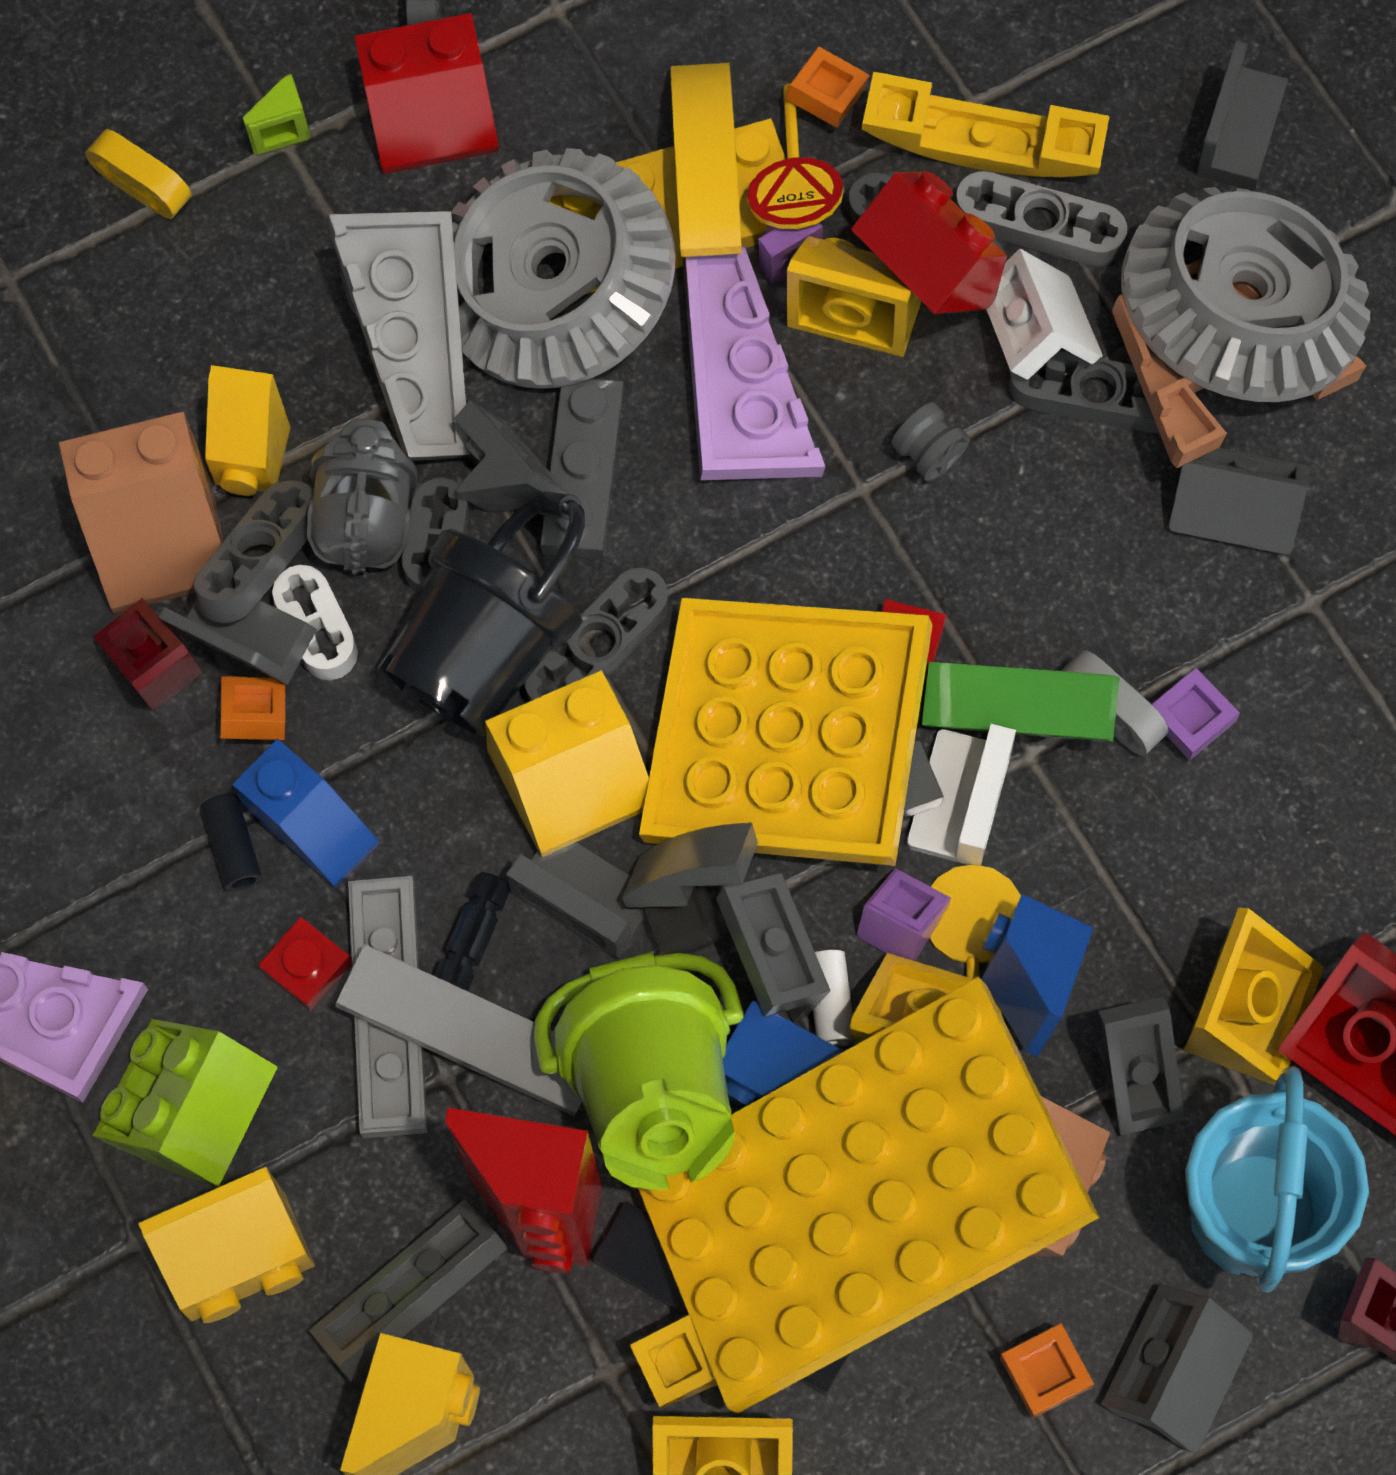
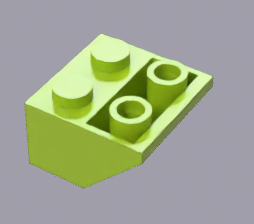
M151 1019L147 1029L139 1034L132 1045L130 1052L131 1060L117 1088L112 1090L104 1100L100 1111L101 1120L92 1136L184 1178L219 1187L278 1067L219 1031Z

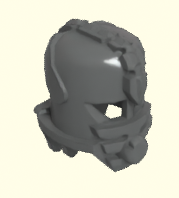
M352 419L343 427L342 431L324 448L317 451L311 459L310 477L315 486L313 499L309 498L307 538L315 555L328 564L344 565V570L356 575L358 572H365L366 567L382 569L392 565L407 547L412 508H408L409 496L417 487L418 473L414 462L404 455L383 422Z

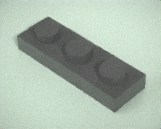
M588 379L561 387L550 473L569 494L575 495L581 500L585 511V528L573 557L604 560L624 399L623 381ZM544 516L540 544L543 555L556 554L564 540L569 520Z
M464 1199L312 1327L309 1332L349 1381L352 1382L371 1365L380 1333L403 1338L508 1248L491 1226Z

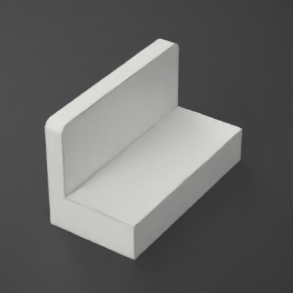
M1022 249L1015 252L1005 262L996 300L987 309L1010 371L1028 380L1061 348L1094 364L1102 357V352L1070 277Z
M991 724L987 740L945 729L938 731L929 763L944 798L941 806L914 815L907 840V846L910 850L966 865L975 864L981 866L1010 761L1016 730Z

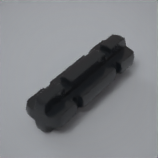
M480 872L476 876L469 892L472 901L471 903H465L445 948L448 951V958H441L434 974L435 977L463 990H469L475 976L472 967L479 966L498 919L495 912L503 910L510 893L506 880L486 872Z

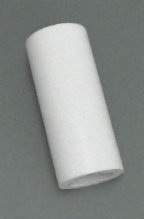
M841 950L815 952L831 990L813 1009L815 1034L837 1048L853 1045L854 1040L850 1031L853 1013L845 952Z

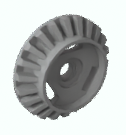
M566 148L565 153L560 155H552L548 150L533 152V160L521 164L513 159L501 165L503 173L491 181L484 177L473 186L476 192L466 204L458 202L451 212L454 219L452 229L462 354L478 369L493 378L509 384L529 388H557L573 385L606 372L620 363L643 342L658 322L669 298L675 274L676 255L671 226L658 200L639 176L628 167L624 169L617 165L611 157L600 153L593 157L585 155L581 149ZM552 196H576L591 200L601 205V208L595 220L551 204L549 201ZM493 243L494 292L479 295L478 269L486 244ZM551 253L564 254L566 256V265L558 276L552 279L537 277L538 264L545 256ZM601 284L595 293L578 308L562 317L551 320L573 302Z
M1216 187L1202 188L1196 198L1187 193H1182L1174 196L1167 207L1158 205L1149 213L1145 223L1139 225L1126 251L1122 265L1121 286L1124 303L1132 323L1148 347L1169 367L1188 380L1213 392L1240 400L1255 402L1290 401L1307 397L1328 387L1345 373L1355 359L1366 338L1364 333L1370 323L1371 313L1365 307V302L1369 296L1366 282L1355 277L1359 265L1351 254L1342 252L1338 244L1340 239L1301 207L1285 199L1265 193L1253 192L1248 189L1235 188L1231 192L1221 193ZM1190 241L1201 244L1204 249L1196 280L1191 279L1183 257L1185 244ZM1246 282L1253 285L1259 290L1262 298L1252 300L1241 296L1234 289L1233 283Z

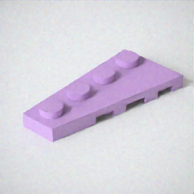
M742 247V254L683 257L700 480L822 477L825 470L823 458L819 448H815L807 427L809 420L801 399L797 398L787 373V360L781 344L777 345L768 321L770 314L745 247Z
M1 952L0 1061L83 1103L147 993L148 988L143 982L124 978L115 980L93 975L90 971L69 966H63V968L29 961L27 957Z

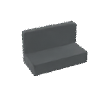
M1236 41L1205 138L1197 176L1255 192L1288 79L1242 67L1248 44Z
M1219 447L1181 466L1169 528L1173 532L1285 555L1290 554L1293 550L1308 489L1309 465Z
M197 599L187 618L166 607L162 608L158 616L160 620L189 637L286 685L289 684L317 630L307 622L261 600L248 615L228 623L214 622L205 618L200 611Z
M577 842L542 858L538 851L531 860L520 854L506 874L511 894L616 960L623 954L654 908L625 907L623 895L631 876Z
M782 873L747 881L742 885L724 887L716 897V900L764 1017L787 1010L792 1021L806 1018L831 990Z
M1160 1283L1101 1404L1119 1417L1157 1429L1183 1450L1197 1453L1252 1341L1253 1334L1211 1298Z

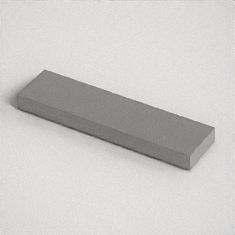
M413 876L348 881L352 969L364 944L419 969L416 896ZM354 1016L359 1128L362 1139L428 1133L424 1047Z
M364 944L336 1001L337 1008L575 1117L582 1102L581 1098L575 1095L567 1080L562 1079L559 1072L545 1074L540 1069L534 1043L535 1022ZM550 1030V1039L555 1056V1031Z

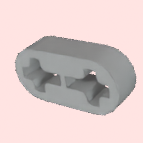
M1082 650L1061 670L1065 672L1115 675L1120 678L1114 737L1132 752L1145 756L1169 733L1168 726L1161 714L1095 654Z

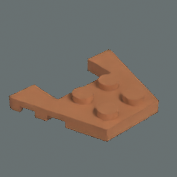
M1201 259L1186 265L1187 271L1193 280L1197 279ZM1246 282L1233 283L1234 289L1241 296L1252 300L1262 298L1259 290L1253 285ZM1123 294L1119 295L1112 309V314L1169 459L1175 468H1179L1218 449L1227 433L1195 395V392L1204 389V387L1174 371L1148 347L1130 319ZM1356 356L1345 373L1334 383L1312 395L1316 400H1319L1358 381L1366 365Z

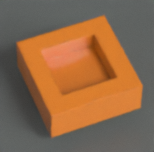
M818 47L790 84L786 100L838 128L865 91L870 75L825 49Z
M221 676L220 739L284 740L285 684L274 678Z
M1062 1323L1009 1349L1000 1356V1360L1032 1419L1088 1391L1094 1386L1093 1380Z

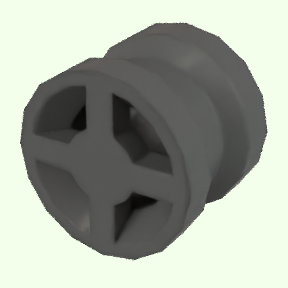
M934 402L928 403L914 412L895 433L891 446L901 456H910L917 463L916 471L926 481L934 480L946 472L961 457L970 443V437L961 428H951L944 421L945 412Z

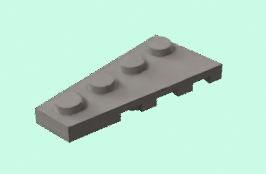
M451 211L329 214L326 222L402 452L411 461L467 458L470 455V451L465 446V443L469 440V436L454 419L466 405Z

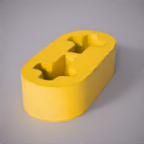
M104 130L85 151V156L89 163L104 178L164 218H174L192 197V192L188 185L172 169L112 130Z

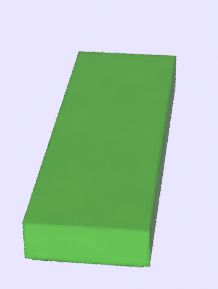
M929 662L922 725L930 728L989 732L990 725L995 724L1016 730L1015 734L1113 742L1120 678L1107 674Z

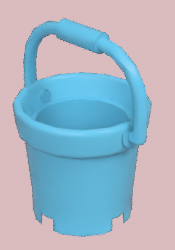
M1294 1066L1285 1068L1275 1082L1274 1093L1249 1094L1217 1110L1195 1136L1185 1169L1188 1206L1191 1212V1228L1204 1254L1224 1271L1239 1276L1241 1273L1259 1276V1287L1264 1292L1273 1291L1285 1273L1302 1272L1336 1255L1360 1227L1369 1196L1365 1157L1348 1127L1319 1103L1304 1099L1302 1075L1300 1070Z

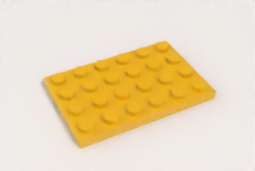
M979 977L733 1113L731 1121L734 1128V1143L725 1160L707 1176L691 1183L687 1170L678 1175L666 1176L669 1189L654 1191L638 1188L726 1407L737 1414L1099 1219V1215L989 988Z

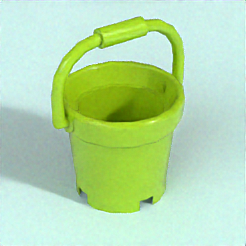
M651 951L589 968V974L567 982L548 997L535 1018L534 1043L540 1069L545 1074L559 1072L561 1078L567 1080L575 1095L581 1098L598 1147L603 1154L605 1166L611 1176L630 1187L654 1191L669 1189L666 1176L678 1175L688 1170L692 1183L707 1176L725 1160L734 1143V1128L731 1121V1108L728 1099L723 1058L726 1054L727 1035L730 1033L729 1026L741 1022L744 1015L736 986L723 967L704 956L680 952L653 956ZM685 970L700 972L712 979L720 991L724 1008L710 985ZM567 1004L555 1027L554 1056L550 1039L551 1022L558 1010Z

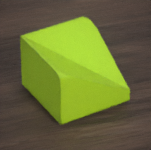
M292 74L286 75L243 117L254 155L263 154L311 138Z

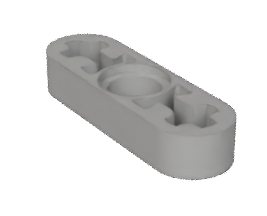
M988 171L972 173L965 177L958 186L956 205L965 214L970 213L983 220L993 230L995 239L1097 267L1113 263L1121 256L1124 250L1127 223L1121 212L1112 206ZM981 194L992 197L991 204L987 205L985 211L974 209V201H978ZM1010 200L1016 202L1013 221L1006 220V211L1009 212ZM1043 207L1051 210L1056 215L1058 222L1051 229L1044 231L1035 230L1027 225L1024 215L1030 209ZM1068 217L1076 218L1071 237L1065 236ZM1096 226L1107 229V236L1104 237L1101 244H1095L1090 241L1091 234L1095 231Z

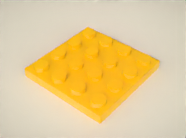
M682 598L639 835L644 843L660 844L681 834L707 827L752 822L758 841L754 853L896 866L933 626L929 615Z

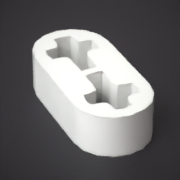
M296 565L287 568L279 575L273 585L272 594L276 608L307 622L317 629L316 632L324 628L330 641L333 644H338L336 646L338 656L327 660L323 653H318L320 651L314 634L301 660L309 673L319 679L334 680L342 678L355 665L358 651L352 631L326 578L319 570L306 565ZM302 585L308 593L312 592L311 600L316 611L307 617L297 601H293L294 594L292 590Z

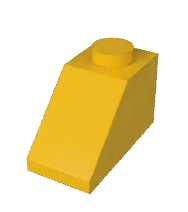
M211 365L208 379L205 460L215 485H220L224 490L236 495L251 496L256 491L264 492L270 486L278 483L291 428L273 374Z

